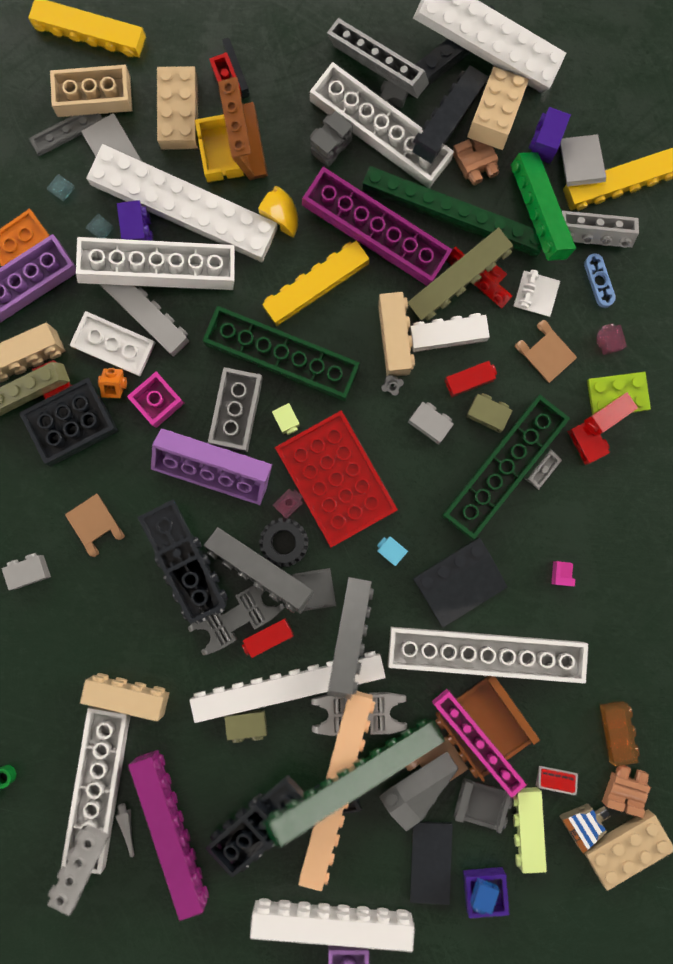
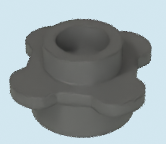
M388 375L381 388L384 392L388 391L392 395H397L400 386L404 382L401 378L398 379L396 376Z

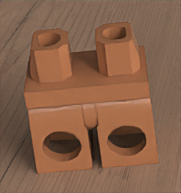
M468 139L454 145L453 156L464 173L465 180L469 178L471 183L476 185L483 181L481 173L484 171L487 172L489 178L498 175V156L495 154L492 146L471 139V142Z
M619 764L616 772H611L602 802L608 808L621 812L625 811L627 814L643 818L645 813L644 805L651 788L647 784L649 774L637 769L635 777L630 778L631 768Z

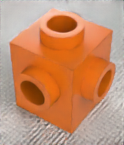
M103 369L102 375L98 377L101 398H121L123 389L127 387V378L123 375V369Z

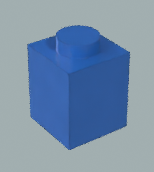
M477 878L470 899L474 911L483 915L485 913L492 915L499 894L497 885Z

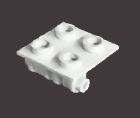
M537 270L524 271L514 307L550 317L560 281L538 275Z

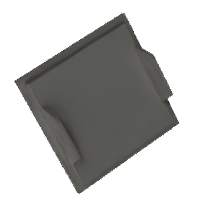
M330 568L292 574L295 579L312 589L314 596L303 611L336 606Z

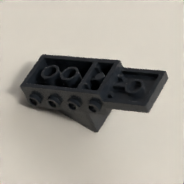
M173 499L139 516L138 519L155 551V562L159 568H162L165 582L174 591L172 592L173 598L176 603H180L184 619L188 620L190 624L194 622L199 624L207 620L206 616L212 613L217 615L225 610L224 607L227 605L226 600H228V596L224 589L220 590L217 584L220 580L215 571L211 572L209 568L211 562L204 550H200L202 544L197 536L194 537L191 534L175 500Z
M287 775L266 794L262 795L259 793L247 804L248 808L242 807L235 814L236 818L234 820L228 819L223 824L221 831L217 829L210 836L212 840L205 849L231 878L240 871L244 872L252 861L256 862L265 850L268 852L274 846L263 823L269 819L268 815L276 810L282 811L286 808L285 805L294 799L298 801L303 798L304 791Z

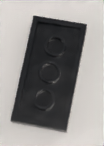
M421 821L413 827L410 903L450 904L452 823Z

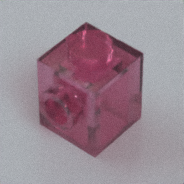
M614 323L603 326V329L598 332L597 343L602 348L603 355L621 351L627 347L621 325L614 326Z
M288 489L273 506L288 519L303 504L301 501L303 497L296 490L292 492Z

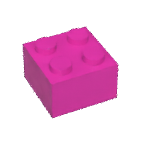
M157 371L127 396L155 428L185 404Z

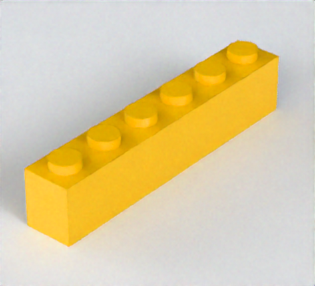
M34 0L28 17L33 27L38 31H49L59 37L63 35L73 41H84L91 46L105 47V49L111 52L119 51L129 57H140L146 38L142 27L47 0Z
M673 148L605 170L606 182L567 186L566 184L563 191L570 210L576 208L577 210H582L588 207V204H600L606 198H618L624 192L630 191L632 193L641 189L642 186H653L659 180L665 179V181L673 179Z
M357 240L353 243L348 242L342 247L340 252L330 254L326 258L327 261L322 264L317 263L311 268L309 273L299 275L295 279L296 282L283 286L278 294L275 296L270 295L264 300L263 308L276 327L369 264V257Z

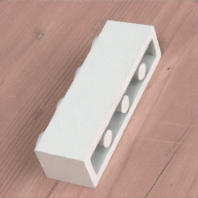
M475 313L469 315L468 318L455 316L448 321L435 319L432 320V323L427 324L423 321L413 323V326H410L409 329L412 336V351L417 352L485 342L490 338L486 315Z

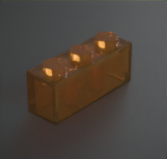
M623 701L601 704L600 709L610 763L615 767L638 763L637 757L640 756V753L634 741L636 730L634 725L631 724V717H633L631 707Z

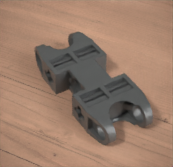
M251 586L235 596L240 605L224 614L222 612L217 615L212 613L206 616L207 620L196 624V622L192 623L188 630L192 632L195 629H204L210 634V642L206 645L205 649L201 650L204 656L221 650L236 641L237 637L233 631L250 621L255 630L272 620L285 606L283 603L276 607L275 605H265L262 601V595L266 590L260 591Z

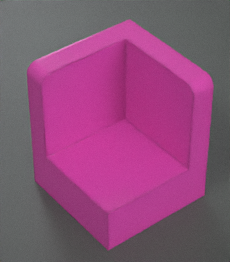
M553 561L552 584L575 586V579L572 578L573 563Z

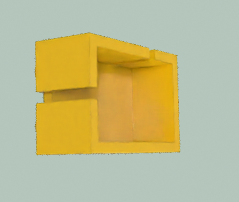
M224 114L195 119L207 183L224 180L223 176L226 175L227 179L244 176V172L231 157Z

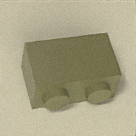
M477 394L466 417L501 433L513 410L509 409V405L506 403L492 401V397L487 394Z
M265 709L226 715L227 740H232L233 743L243 742L244 738H252L253 741L262 740L263 736L267 735Z

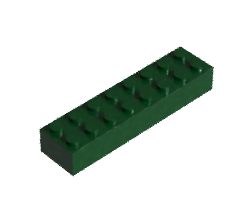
M220 306L216 307L203 338L204 344L208 347L343 401H346L360 367V362Z
M538 395L442 514V517L468 538L474 540L570 418L543 396Z

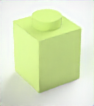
M289 403L272 411L283 434L287 433L290 435L298 430L297 427L300 424Z

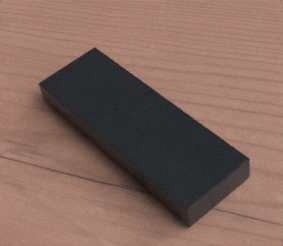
M230 38L222 39L224 50L227 52L235 75L238 78L243 99L249 97V89Z

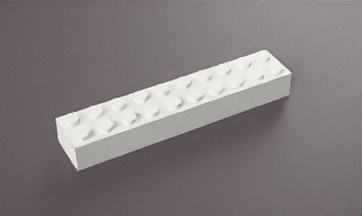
M104 144L101 145L86 178L93 187L127 202L140 200L142 205L146 206L147 211L222 245H234L235 251L260 262H263L278 229L277 222Z
M390 627L388 667L586 683L588 643Z

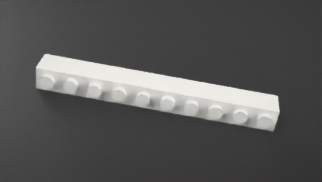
M375 651L364 653V657L358 658V662L361 663L360 674L355 676V682L362 684L386 678L380 653L376 654ZM333 660L326 662V666L319 667V664L308 666V670L301 672L300 669L288 671L289 674L281 676V673L270 675V679L262 680L261 677L252 679L251 683L246 685L243 682L232 684V688L225 689L222 686L214 688L212 693L206 694L205 691L194 693V697L190 699L194 723L328 692Z

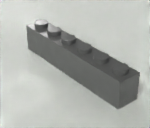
M338 18L327 32L334 47L414 97L418 98L429 84L425 70Z
M218 527L204 545L207 550L206 554L214 560L218 558L228 570L233 568L238 572L237 575L245 581L251 580L254 582L253 586L260 591L266 590L270 593V598L276 602L282 601L286 604L285 607L293 613L297 611L301 614L314 596L312 589Z
M348 578L328 686V696L351 700L352 694L357 692L358 682H355V676L360 674L361 663L358 662L359 655L363 656L365 644H362L361 641L362 636L366 637L368 625H364L365 618L370 616L371 607L367 605L368 600L373 598L374 589L371 588L372 581Z

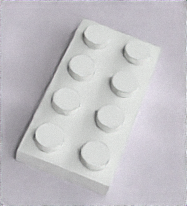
M85 311L70 346L140 377L156 342Z

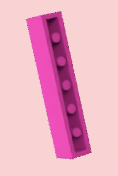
M447 689L432 701L511 798L527 785Z

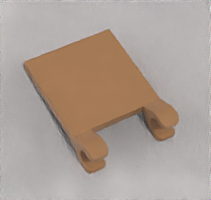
M542 320L537 324V328L545 336L531 349L523 340L517 342L515 348L550 383L577 357L551 329L548 322Z
M95 494L65 514L91 557H96L99 554L98 549L92 542L111 530L113 536L118 540L125 537L98 494Z
M446 736L444 737L445 742L405 767L408 771L413 770L419 764L421 767H424L445 752H448L459 768L451 781L468 770L458 751Z

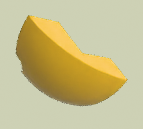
M274 186L273 191L267 193L258 207L259 214L277 222L282 232L294 238L298 227V214L295 204L283 189Z

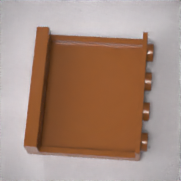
M237 77L218 81L232 159L249 180L268 176L255 104L253 102L242 104Z
M495 676L485 677L456 698L458 703L506 760L530 743L534 745L540 741ZM440 711L436 712L435 714L438 717L435 720L441 730L444 728L447 730L449 735L446 737L453 746L457 744L461 750L458 754L464 762L469 761L472 766L469 770L476 779L480 777L482 781H485L483 777L489 774L490 771Z

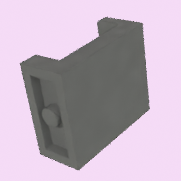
M463 778L453 816L455 821L462 823L463 821L494 829L497 833H502V829H505L507 826L508 817H506L507 810H510L512 807L513 798L504 789Z

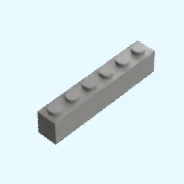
M100 284L173 357L189 342L186 337L188 333L181 326L177 328L169 314L163 315L159 311L161 307L154 300L150 302L146 298L148 294L141 287L137 289L131 285Z

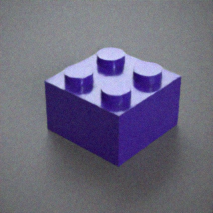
M551 107L548 108L547 113H542L528 148L531 149V152H538L541 161L548 164L552 162L560 146L571 114Z
M140 200L117 203L121 239L154 241L152 231L149 230L148 224H151L149 212L147 213L146 206H143Z
M502 867L463 870L466 911L469 918L509 915L506 874ZM477 878L494 883L499 889L492 915L489 913H485V915L479 914L471 906L470 899Z

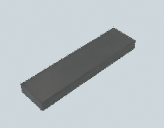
M101 114L71 116L30 137L29 140L37 155L41 156L82 135V130L103 118Z

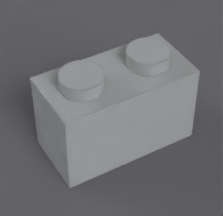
M422 402L408 423L439 445L454 424L449 416L444 413L441 415L435 411L437 408L429 402L426 404Z
M30 554L25 556L26 560L24 561L13 560L7 563V567L1 568L8 590H16L50 578L44 555Z

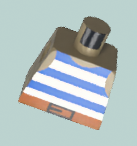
M589 804L559 815L582 853L586 852L606 834L607 831L601 822L611 817L604 806L594 812Z

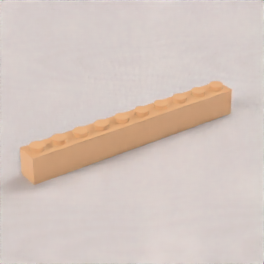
M357 691L356 694H352L351 700L347 699L326 779H333L341 769H349L354 766L353 762L358 760L359 751H363L365 740L362 739L364 732L368 733L370 721L367 720L369 713L373 714L375 707L372 695ZM349 803L313 826L299 877L300 886L322 891L323 884L327 885L330 875L327 872L328 865L332 866L335 856L332 850L334 846H338L340 835L337 834L338 828L343 827L345 816L342 813L344 808H348Z

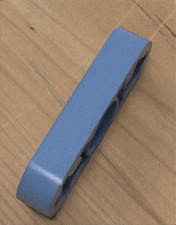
M591 254L585 260L584 266L597 304L602 308H607L614 303L615 293L603 258L599 254ZM592 259L594 262H598L596 269L594 265H590ZM595 277H603L605 280L604 285H597ZM604 294L606 297H610L608 303L606 302V300L602 301V297L604 296Z

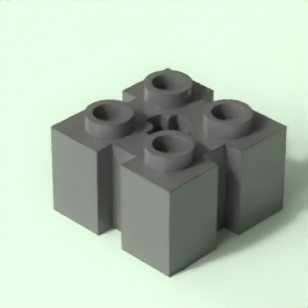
M336 111L332 115H327L322 123L324 126L319 129L316 128L310 135L311 154L326 167H329L338 157V154L352 141L351 132L353 131V125Z

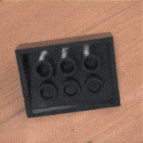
M89 377L19 413L44 464L51 467L119 432L111 414Z
M480 538L474 539L412 578L442 627L450 624L508 587Z

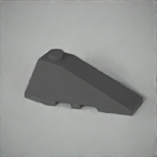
M445 752L380 795L379 798L389 814L405 831H408L425 818L428 810L436 802L442 790L446 788L459 768L450 754Z

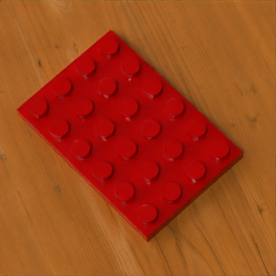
M342 410L275 447L330 547L337 545L398 510Z

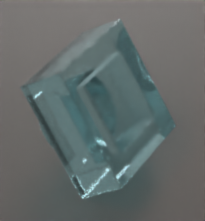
M57 174L47 187V190L64 202L75 187Z
M97 214L86 226L87 230L97 238H105L114 228L100 214Z

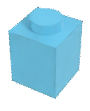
M390 536L388 539L384 537L377 545L379 547L377 552L394 566L408 552Z

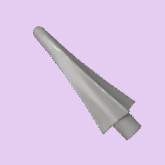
M123 803L117 806L118 814L115 817L125 838L131 857H134L131 809L126 810V805Z

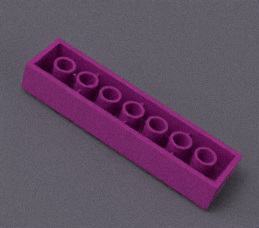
M322 167L302 198L303 207L426 286L434 280L452 251L451 248L325 167Z
M156 750L136 757L129 764V768L179 921L203 913L209 893L207 887L203 886L201 881L203 879L201 868L197 867L195 863L196 853L194 848L190 847V835L188 830L184 829L182 811H178L176 805L178 803L175 791L172 792L170 787L172 783L171 777L164 769V756Z

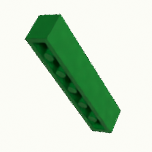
M518 153L511 163V169L526 204L530 219L533 222L547 261L565 260L574 252L576 246L539 153Z

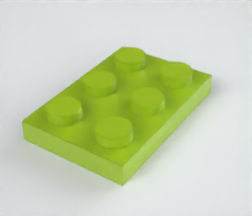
M645 372L587 380L592 415L626 392H628L638 407L633 412L651 409Z

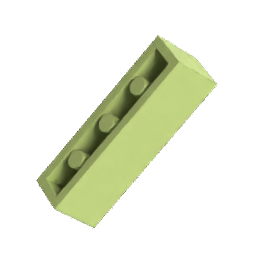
M538 787L523 788L512 797L513 807H516V814H513L514 827H517V834H514L515 846L518 847V854L515 855L516 866L520 868L522 873L546 872L542 791Z

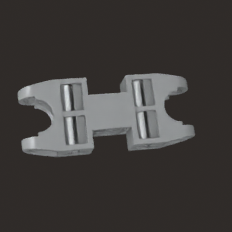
M369 692L373 697L372 701L375 702L373 714L369 713L367 719L370 721V733L391 734L406 730V722H398V720L390 716L392 707L398 705V703L406 702V696L391 692ZM327 694L312 698L311 705H320L329 714L327 720L321 722V724L312 725V732L337 736L339 717L342 719L347 699L328 696ZM378 697H379V710H378V702H377V698H378ZM338 699H340L341 711H339ZM378 716L380 720V728H378Z

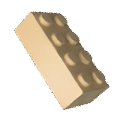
M126 65L50 70L52 107L58 117L132 111L131 81Z
M157 67V141L161 149H198V136L195 119H198V76L195 67Z
M493 67L467 137L503 150L529 79Z
M403 292L380 294L378 307L386 375H409L411 369L415 366L414 354H410L413 344L412 336L408 335L410 318L405 314L408 309L407 297H403Z
M44 323L1 342L0 382L8 380L9 376L13 374L19 375L26 372V369L31 366H40L49 358L55 359L60 357L61 353L65 352V349L57 331L48 323Z
M97 673V675H93L85 681L81 704L153 721H159L165 714L170 693L165 692V688L158 686L148 688L146 687L147 684L141 682L131 684L127 683V679L119 677L114 680L108 678L109 675Z
M646 810L643 818L636 816L605 834L584 854L600 882L608 891L672 853L673 845L655 814L650 810Z

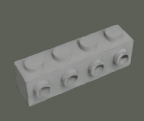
M562 211L574 242L632 248L639 234L638 218Z
M89 824L84 830L80 829L75 838L77 845L75 849H70L66 857L69 861L66 867L62 866L57 875V878L60 880L57 886H52L48 897H50L48 906L68 916L72 913L110 836L109 834Z

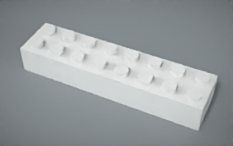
M421 0L413 19L494 66L529 79L527 85L539 92L550 89L566 55V52L478 0Z
M333 62L310 90V101L328 115H332L334 111L338 112L353 125L352 132L429 189L452 160L454 151L444 145L432 164L413 153L412 151L415 146L413 140L418 132L422 134V127Z
M77 237L78 283L233 290L234 245Z
M94 706L87 709L61 868L62 866L66 867L69 861L66 857L70 849H75L77 845L75 838L80 829L84 830L88 824L110 835L92 873L101 874L106 868L131 715Z
M267 898L255 901L252 914L251 939L413 952L414 923L412 913L404 909L389 911L387 908H377V910H372L366 906L349 908L348 905L343 904L334 907L327 903L310 905L309 902L301 901L298 904L291 903L288 900L272 902Z

